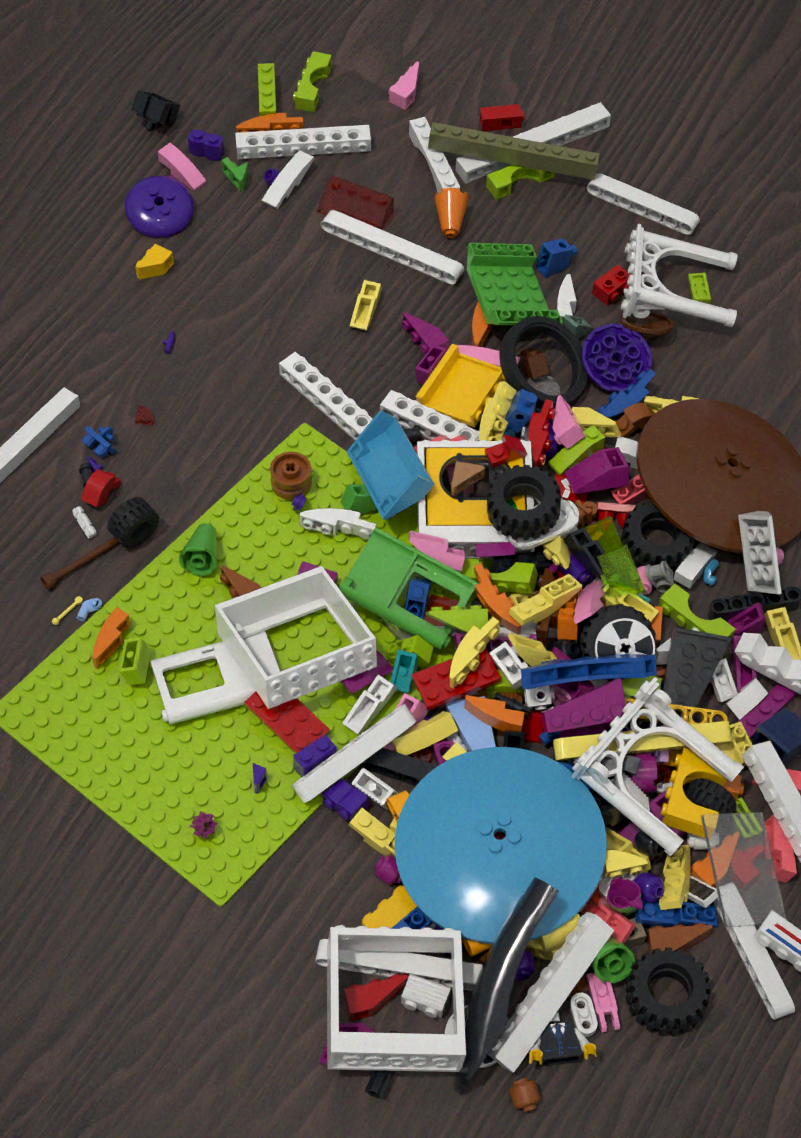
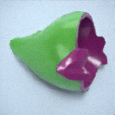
M620 877L611 880L607 901L613 910L628 917L637 909H642L641 890L637 883L629 879H621Z

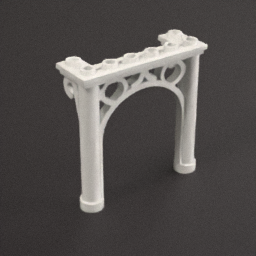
M638 224L636 230L631 232V242L627 243L625 247V253H627L626 261L630 262L628 274L630 275L627 281V285H629L626 293L627 299H623L621 304L623 318L630 317L632 313L637 318H645L650 314V309H669L723 323L724 326L732 328L736 320V310L687 299L672 293L658 279L655 266L661 258L677 255L733 270L736 265L737 254L733 252L726 253L644 231L641 224ZM644 282H649L654 287H648L644 284Z
M654 677L651 682L646 680L634 696L636 698L633 704L628 702L623 708V716L621 718L616 716L611 722V730L609 732L604 730L598 737V745L595 747L592 744L586 753L584 752L572 768L575 772L571 777L578 780L581 778L665 849L664 852L671 857L684 840L637 802L627 791L622 778V765L629 748L644 737L662 734L680 740L729 782L734 780L744 766L738 761H733L676 714L669 706L672 702L671 698L664 691L656 689L659 683H657L658 679ZM642 715L650 719V728H639L636 723L638 717ZM658 719L666 727H656V720ZM630 721V727L633 733H621L622 729ZM613 740L617 743V752L604 751ZM603 758H612L615 762V769L608 771L601 764ZM615 776L617 787L608 779V777Z

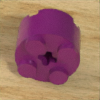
M654 751L628 754L629 756L641 758L637 775L628 774V778L643 793L657 792V785L654 786V780H657L656 757H653Z

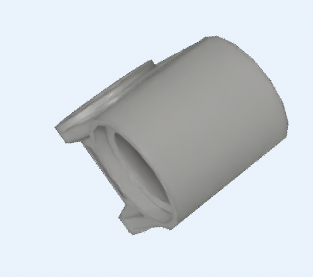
M666 561L653 566L650 564L645 566L647 579L655 586L658 592L665 593L674 585L673 570Z

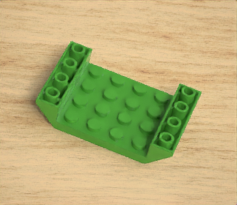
M468 244L467 272L487 324L515 325L521 320L532 316L548 317L563 324L558 310L548 309L532 266L537 256L532 244Z

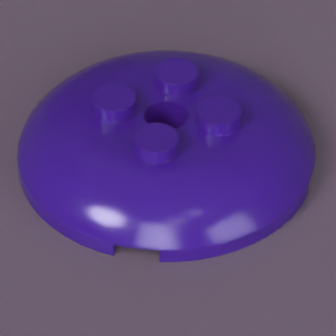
M151 176L142 179L130 189L125 200L126 217L132 224V227L148 237H171L172 234L183 231L193 217L194 203L190 192L181 182L167 176Z
M607 324L596 328L586 338L581 353L583 367L589 378L601 388L612 392L624 391L631 383L634 385L637 382L636 377L643 370L646 372L652 367V355L647 342L639 333L634 330L631 331L620 324Z

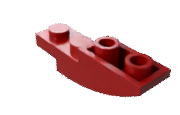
M547 399L544 402L541 413L533 412L530 420L528 440L531 441L533 468L535 466L540 468L541 465H544L546 459L545 452L546 450L549 451L551 447L549 422L550 419H554L555 409H553V401Z

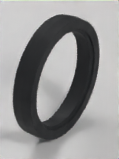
M532 316L516 323L505 334L499 352L500 366L507 383L517 392L520 389H524L534 393L537 396L536 408L542 409L546 399L553 401V409L556 408L559 395H547L533 388L521 374L516 362L515 347L519 336L526 331H540L557 340L565 349L570 359L572 382L567 392L561 396L568 404L573 402L584 390L588 379L582 363V346L578 339L566 326L548 317Z

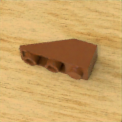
M223 565L220 566V580L224 586H228L232 599L261 589V586Z
M697 923L693 926L678 924L667 928L654 926L648 929L646 936L648 953L652 955V951L658 948L664 951L665 947L672 948V951L675 952L678 949L686 951L709 937L712 925Z

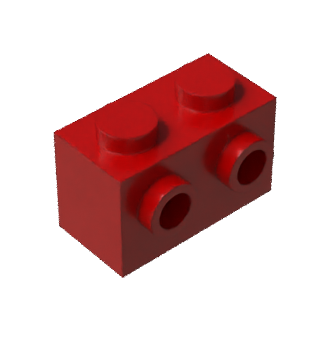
M616 265L593 283L592 294L608 306L624 294V288L628 289L627 281L630 274L619 265Z

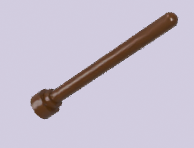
M112 538L56 573H46L40 577L42 584L47 590L52 589L58 583L57 580L119 544V542Z

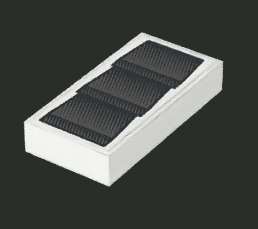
M690 875L688 899L706 908L720 896L718 889Z

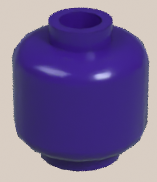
M643 872L633 881L640 887L641 900L654 903L664 893V883L656 875Z
M524 950L516 971L515 980L529 979L530 975L534 973V957L531 951Z

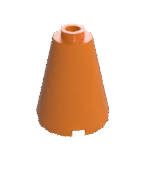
M458 188L441 189V193H435V204L441 231L447 238H454L459 234L469 201L467 192L464 194Z

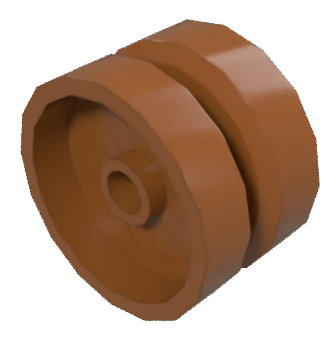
M290 451L283 452L273 459L270 466L271 487L277 496L282 499L293 500L296 495L300 496L302 493L305 496L310 491L312 471L307 457L301 453Z

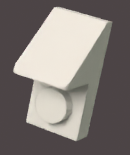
M723 658L720 660L709 681L713 685L718 702L726 701L738 694L727 660Z

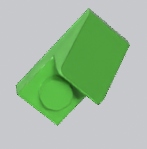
M228 157L222 159L223 173L240 192L244 191L249 175L248 162L237 167Z

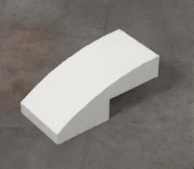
M756 678L740 690L741 692L726 703L739 720L768 694Z

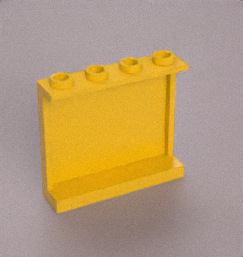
M452 344L417 393L416 400L420 404L433 408L435 411L447 415L457 422L475 428L478 422L481 421L488 398H493L499 382L507 381L501 367L461 354L459 347Z

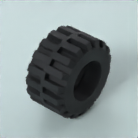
M134 497L123 502L115 509L108 520L107 528L124 548H133L146 541L153 534L159 523V515L142 497Z
M696 778L692 780L684 793L692 803L719 812L714 829L716 831L725 828L737 807L736 800L732 794L720 784L709 779Z

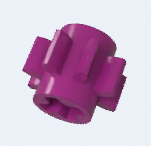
M200 811L198 816H193V821L190 825L191 828L195 829L193 834L198 837L201 835V837L207 838L208 834L215 833L214 829L217 822L212 820L214 815L209 813L206 815L205 812Z

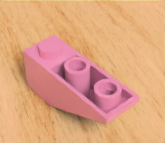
M418 61L409 67L408 71L399 78L395 85L390 87L388 92L389 102L404 110L415 101L419 76Z

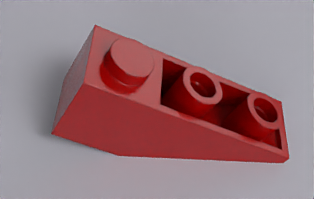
M395 974L386 980L375 979L368 984L361 986L355 984L345 989L344 999L350 1021L373 1016L405 988L408 981L407 974Z

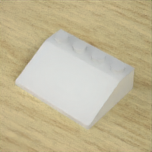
M755 511L738 515L748 591L782 594L772 515L767 511Z

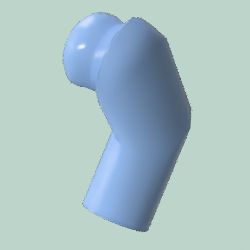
M93 598L84 601L76 618L84 622L89 613L101 608V599Z

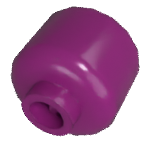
M392 854L382 855L374 866L376 870L375 876L387 885H392L394 882L399 884L401 878L397 868L396 857Z

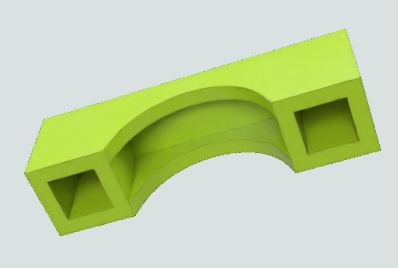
M313 51L311 57L307 58L306 69L302 71V80L298 81L297 92L295 91L293 94L295 109L315 112L319 102V89L312 84L319 79L328 78L332 68V55Z
M274 63L258 64L259 115L275 114Z
M511 165L488 174L486 187L497 200L510 195L511 185L519 179L529 178L541 183L554 178L555 172Z
M465 558L462 571H457L478 582L474 574V566L480 564L479 559ZM516 562L505 572L490 573V582L492 585L495 584L498 591L503 593L533 594L538 573L535 564Z
M674 584L660 597L658 607H663L662 613L675 620L679 626L689 630L696 628L700 632L716 635L734 636L736 629L721 617L714 620H704L695 616L688 606L690 594L678 585Z

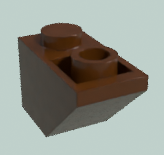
M527 348L521 350L520 354L515 355L520 357L519 365L526 377L534 379L549 373L544 352Z

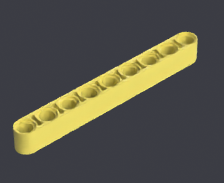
M729 721L691 725L714 745L732 742ZM624 731L621 733L631 734L633 733V731ZM601 734L553 740L556 761H569L580 758L592 744L595 747L598 745L599 741L597 739ZM656 734L640 739L629 748L626 754L688 747L672 736ZM613 740L604 751L617 752V743Z

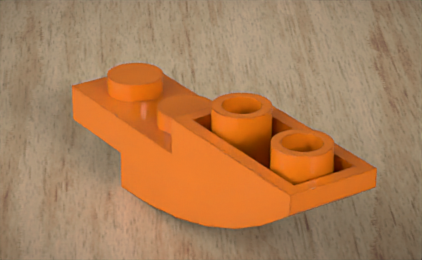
M286 113L263 115L242 122L236 126V131L240 133L303 129V117H286Z
M481 563L475 565L474 574L479 584L475 585V593L485 609H488V613L496 618L501 625L516 634H520L521 625L509 615L510 608L514 606L512 599L507 598L505 592L499 594L497 586L495 584L492 585L490 582L491 575L487 568L484 569Z

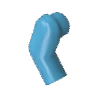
M712 559L704 569L703 581L706 585L714 586L717 578L712 576V574L719 566V562L715 559Z

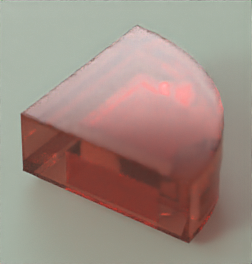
M138 405L135 423L153 425L152 412L147 407Z

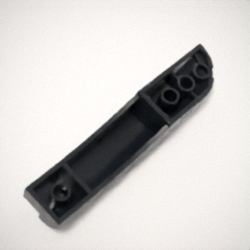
M534 877L523 896L519 898L499 930L476 980L465 1016L466 1057L462 1068L455 1074L454 1091L457 1093L464 1089L466 1086L465 1082L468 1083L508 1023L509 1018L506 1017L510 993L522 955L535 928L559 892Z

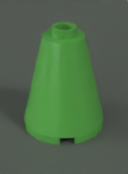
M207 523L200 524L179 556L181 567L184 570L187 568L193 575H209L217 568L216 529Z
M610 936L592 961L595 975L602 982L610 981L611 983H617L630 974L635 958L629 947Z

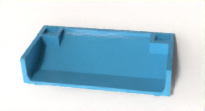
M381 410L347 450L351 461L384 520L423 499L435 485L397 418Z

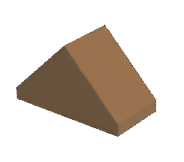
M456 461L451 495L455 496L483 479L485 467L483 465Z

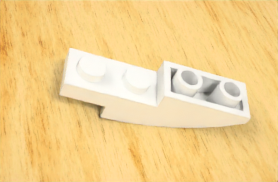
M314 509L301 512L299 515L300 526L308 530L312 529L322 532L325 535L336 536L339 530L345 534H353L363 539H369L374 528L377 526L375 523L361 520L360 512L345 509Z

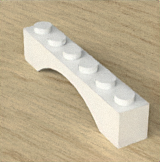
M426 118L410 120L409 136L414 146L423 153L427 160L437 192L441 193V189L444 188L460 189V185L443 152L428 149L431 128Z

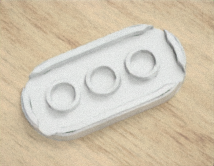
M561 498L559 519L556 521L554 528H550L547 534H540L539 538L534 539L531 537L529 540H523V538L516 540L508 535L507 539L517 548L532 549L573 531L578 524L579 511L573 502Z

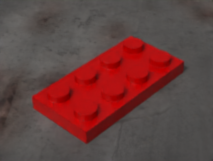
M486 648L483 652L479 653L480 663L474 671L471 670L466 675L463 683L457 684L454 688L450 687V669L453 659L411 674L427 711L501 682V677Z
M255 691L244 702V705L295 754L330 732V729L297 698L268 709L257 691Z

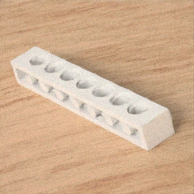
M369 125L235 133L237 159L295 156L299 150L309 155L371 151Z
M294 352L279 363L280 375L354 440L359 437L372 421L366 410L357 406L353 399H349L340 388L334 386L330 379L324 377L316 367H312L303 356Z
M393 390L388 393L380 404V410L397 418L401 426H404L406 429L416 426V429H420L421 436L429 440L441 435H447L448 440L459 435H466L468 441H479V431ZM478 463L489 468V463ZM503 464L496 466L495 472L502 474L506 467Z

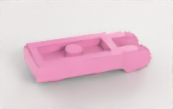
M595 973L586 974L601 1032H607V1023L604 1015L611 1014L614 1030H619L618 1008L611 982H602Z

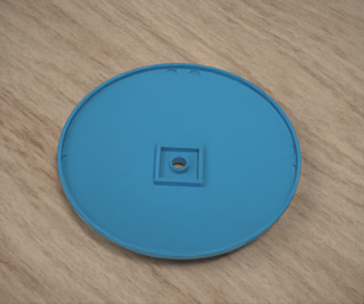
M489 747L477 749L445 761L429 772L417 784L407 798L398 819L395 833V857L405 890L420 911L442 929L452 928L456 931H461V937L464 939L492 944L519 898L523 896L534 877L559 892L538 923L530 940L540 938L555 931L574 918L584 908L595 892L603 874L607 850L606 830L600 809L588 788L581 780L573 779L571 777L573 773L557 761L542 754L520 748ZM497 832H503L506 834V837L498 840L494 835Z

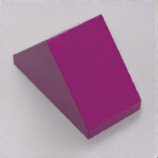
M761 603L754 604L728 620V623L736 629L734 636H742L743 633H762L766 619Z

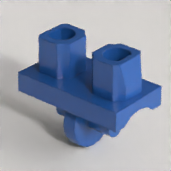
M89 426L84 429L87 434L82 439V442L91 449L98 442L99 445L94 449V452L103 459L109 452L114 455L116 450L107 442V440H114L111 427H99L98 431L100 434L96 433Z

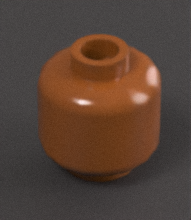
M528 1077L512 1082L509 1094L516 1109L523 1108L524 1112L537 1108L535 1103L541 1100V1096L536 1082L529 1080Z

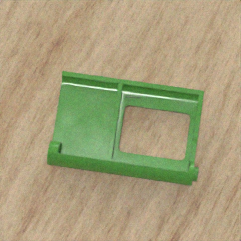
M375 527L349 575L342 581L339 590L350 601L414 636H420L440 650L442 647L447 648L451 640L449 635L453 628L445 625L443 629H440L399 607L396 601L411 575L417 573L459 596L460 601L457 606H462V610H464L478 582Z

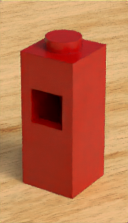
M519 104L480 108L479 121L481 130L484 132L521 128V123L524 121V111H521Z

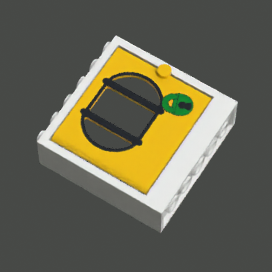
M502 440L417 441V455L423 465L426 464V470L435 484L427 493L428 526H426L425 497L417 502L418 533L445 538L448 540V547L464 550L465 558L491 560L492 556L476 557V544L509 542L507 537L501 534V530L497 531L493 524L490 523L487 514V498H465L463 491L458 493L457 497L452 496L442 482L444 469L448 464L456 463V461L489 463V482L494 480L495 467L492 468L485 455V449L502 443ZM520 440L527 452L526 456L503 465L506 468L509 467V469H512L515 465L523 467V463L532 467L531 441ZM525 495L514 496L507 503L515 509L525 510ZM526 495L527 509L534 507L533 496ZM515 547L516 553L534 552L535 547L532 549Z

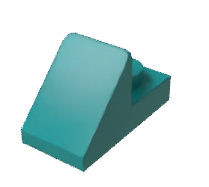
M398 649L391 683L398 687L397 690L406 693L410 692L412 685L411 674L418 670V654Z

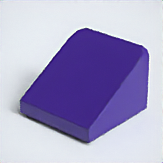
M253 763L254 792L256 794L260 792L267 780V770Z

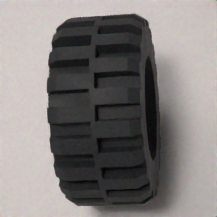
M515 465L512 469L508 467L503 470L502 474L498 473L489 484V489L487 490L488 519L493 524V527L497 531L501 530V534L506 537L510 535L512 539L516 540L518 538H523V540H529L531 537L534 539L539 538L540 534L545 535L549 532L550 528H554L556 521L559 519L561 509L560 487L557 485L554 477L550 478V473L545 470L541 471L539 467L535 466L532 468L530 465H524V467ZM517 495H530L541 503L530 510H518L511 507L507 501Z
M645 501L642 503V506L639 504L628 513L621 534V548L627 560H632V565L636 568L649 564L653 566L666 561L674 572L691 553L695 539L671 523L653 502ZM651 528L662 529L668 532L675 542L667 546H657L648 542L643 537L642 532Z
M624 604L606 606L590 616L583 626L579 644L582 657H596V638L601 629L613 620L629 618L641 622L651 632L655 647H657L655 629L653 630L652 623L644 616L645 614L637 611L634 607L624 606Z
M665 947L664 951H661L660 948L654 949L652 955L648 952L642 955L641 960L636 961L630 972L626 986V1002L630 1005L629 1011L631 1015H637L636 1021L640 1025L643 1023L647 1025L646 1029L650 1032L655 1029L659 1035H665V1032H670L671 1036L677 1035L679 1030L682 1033H686L690 1030V1027H695L705 1014L711 993V984L708 983L710 978L707 972L703 973L704 966L700 962L696 963L695 957L691 954L689 956L684 955L683 950L678 949L675 952L672 951V948ZM656 978H673L684 986L688 999L685 1003L678 1006L663 1005L651 996L648 985Z

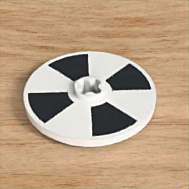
M621 618L609 622L601 629L595 642L596 657H606L614 654L655 655V642L651 632L641 622L634 619ZM622 643H625V645L630 644L628 653L620 652Z

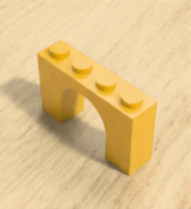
M684 747L682 753H677L674 765L677 766V769L671 773L669 782H673L672 787L668 786L665 798L668 799V802L663 804L660 815L663 816L662 822L666 826L710 840L719 812L692 803L685 796L683 786L696 778H704L724 787L727 779L691 749Z

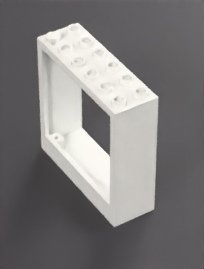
M322 566L215 605L218 635L268 709L377 667L376 638ZM326 608L352 643L341 649L267 676L243 639Z
M343 925L330 927L327 943V1069L459 1072L466 1057L461 931H456L452 928L443 930L423 928L419 930L409 927L390 929L385 926L379 928H368L366 926L345 928ZM338 950L451 953L454 1034L339 1032Z

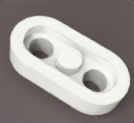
M576 993L570 1001L574 1025L585 1037H588L596 1032L598 1025L591 998L585 993ZM577 1004H583L584 1008H578ZM588 1024L590 1028L585 1029L582 1025Z

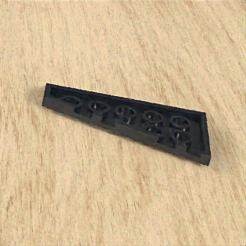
M679 627L672 628L662 690L671 698V704L696 707L733 637ZM674 710L676 714H678L681 717V713L677 710Z

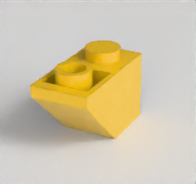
M154 244L151 249L147 250L142 260L137 262L135 266L137 278L145 279L164 275L174 264L173 252Z

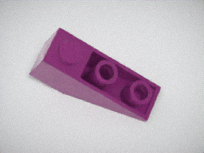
M406 312L403 313L402 327L405 331L409 332L413 342L419 345L423 355L434 344L447 350L449 349V340L439 328Z

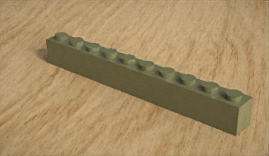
M432 122L428 149L592 180L595 179L600 153Z

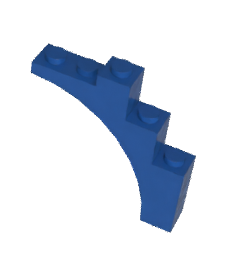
M614 654L606 657H582L573 660L553 659L541 662L539 665L521 669L523 689L584 680L646 678L657 675L655 655Z

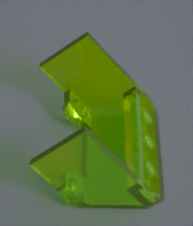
M607 517L584 527L593 541L598 540L605 551L604 554L597 556L603 574L600 576L604 586L609 585L610 588L637 595L644 593V586L627 544H622L612 517Z

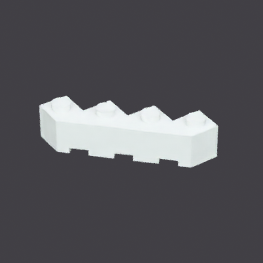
M743 633L734 651L744 665L801 695V660H794L785 647L768 646L761 634Z

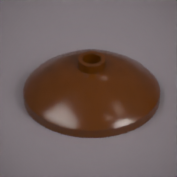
M650 312L645 318H637L633 313L630 317L623 318V315L621 316V324L625 328L639 333L644 339L662 336L674 328V321L659 313Z

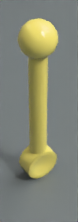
M76 597L72 605L57 618H53V625H58L60 620L76 605H81L83 603L82 597Z

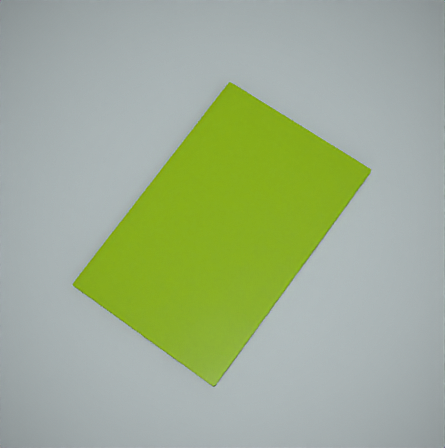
M306 423L301 424L0 700V728L219 907H223L323 804L322 794L320 793L310 801L303 803L292 787L301 778L293 768V754L295 753L245 705L169 725L168 721L164 722L161 711L165 710L150 661L222 642L217 631L215 605L232 599L228 586H224L219 577L221 575L220 566L222 565L259 584L261 588L296 576L302 561L337 572L338 581L336 586L338 588L344 578L349 575L369 539H363L353 534H345L339 530L336 536L330 534L325 535L316 530L305 529L300 526L299 515L301 512L314 509H344L340 501L347 485L364 483L348 453ZM283 452L301 453L307 457L311 464L312 485L310 491L304 496L307 499L301 511H294V506L291 505L293 500L280 498L271 487V462ZM417 502L387 520L381 517L378 509L361 514V520L377 524L376 527L417 549L409 541V532H418ZM425 507V511H426V526H428V521H427V508ZM207 523L216 529L218 564L211 574L197 576L191 574V571L187 568L184 570L181 567L179 556L200 524ZM491 560L479 561L483 568L486 569ZM417 573L411 575L396 601V604L403 609L406 606L411 578L413 576L422 577ZM432 582L423 620L434 626H445V624L426 616V612L431 611V607H443V610H451L450 607L457 606L460 597ZM475 590L464 610L470 609L472 600L477 597ZM505 592L507 598L510 595L519 594L516 592ZM347 599L376 638V650L385 658L387 657L390 643L414 636ZM116 607L127 613L130 619V626L122 633L123 644L126 639L142 637V640L151 649L145 683L129 685L118 671L121 666L120 660L122 659L123 644L98 669L94 667L92 656L97 636L103 624ZM326 608L265 630L280 672L352 644ZM451 638L447 648L442 647L440 650L433 646L430 663L419 666L417 672L453 659L455 655L453 638ZM214 658L163 672L170 697L173 699L224 685L217 660ZM389 662V664L391 665V667L394 669V664H395V663H390V662ZM393 670L382 677L391 682ZM412 680L410 692L406 694L422 701ZM339 681L300 696L297 699L330 729L327 736L336 746V750L339 751L395 710L403 694L406 692L396 690L383 709L359 735L345 726L343 721L364 690L367 691L373 682L354 693H350L345 685ZM253 763L267 770V780L258 794L254 792ZM359 765L341 778L343 780H346L359 767ZM200 811L205 812L206 815L208 813L214 815L212 820L217 822L214 829L215 833L208 834L207 838L201 837V835L199 837L194 835L195 829L190 827L193 821L192 817L198 816Z

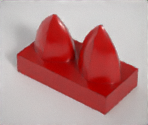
M598 502L597 514L600 526L605 531L611 525L614 515H616L618 523L623 528L628 513L636 505Z

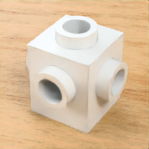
M548 685L524 689L525 705L529 707L535 706V710L546 709L547 704H552L551 700L554 699L553 687L550 688ZM540 691L542 696L538 699L537 693Z

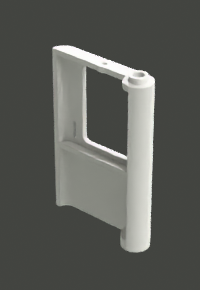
M265 631L243 639L267 676L280 672ZM223 641L150 661L165 710L161 711L164 722L168 721L169 725L244 705V702L256 691ZM212 658L217 660L224 685L175 699L170 697L163 676L164 671Z

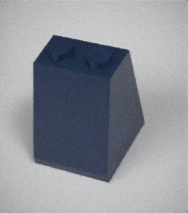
M786 708L782 709L757 726L752 745L771 741L786 768L801 754V720L794 712Z

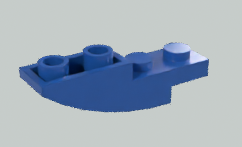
M651 369L646 372L643 370L636 377L637 382L634 385L631 383L624 391L621 390L617 393L614 391L607 399L609 402L605 406L601 405L596 412L611 418L624 412L623 410L638 403L649 393L645 386L656 373Z
M642 900V909H637L634 912L636 923L650 924V928L654 926L667 928L678 924L693 926L697 923L712 925V928L718 926L716 908L710 905L704 908L699 904L683 902L682 908L661 910L659 902L649 903Z

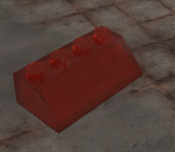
M332 175L324 187L317 212L327 215L329 211L335 210L382 230L394 212V198Z

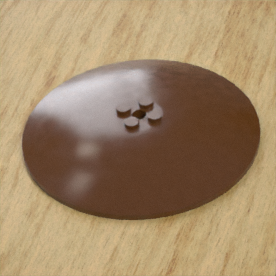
M689 399L672 403L656 412L646 423L637 443L636 460L639 476L655 506L680 530L704 544L735 553H743L738 517L740 514L755 511L769 512L773 520L776 548L788 544L801 532V457L787 438L770 423L744 408L711 399Z

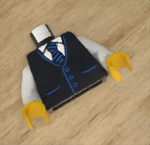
M556 1012L530 1049L529 1064H532L533 1060L539 1061L540 1067L579 1063L582 1060L583 1053L585 1060L588 1059V1054H593L597 1057L596 1045L590 1043L577 1028L573 1027L571 1022L561 1023L560 1013Z

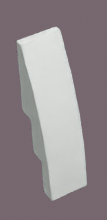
M299 150L272 183L262 199L263 203L278 210L284 198L289 197L295 186L298 187L314 157Z

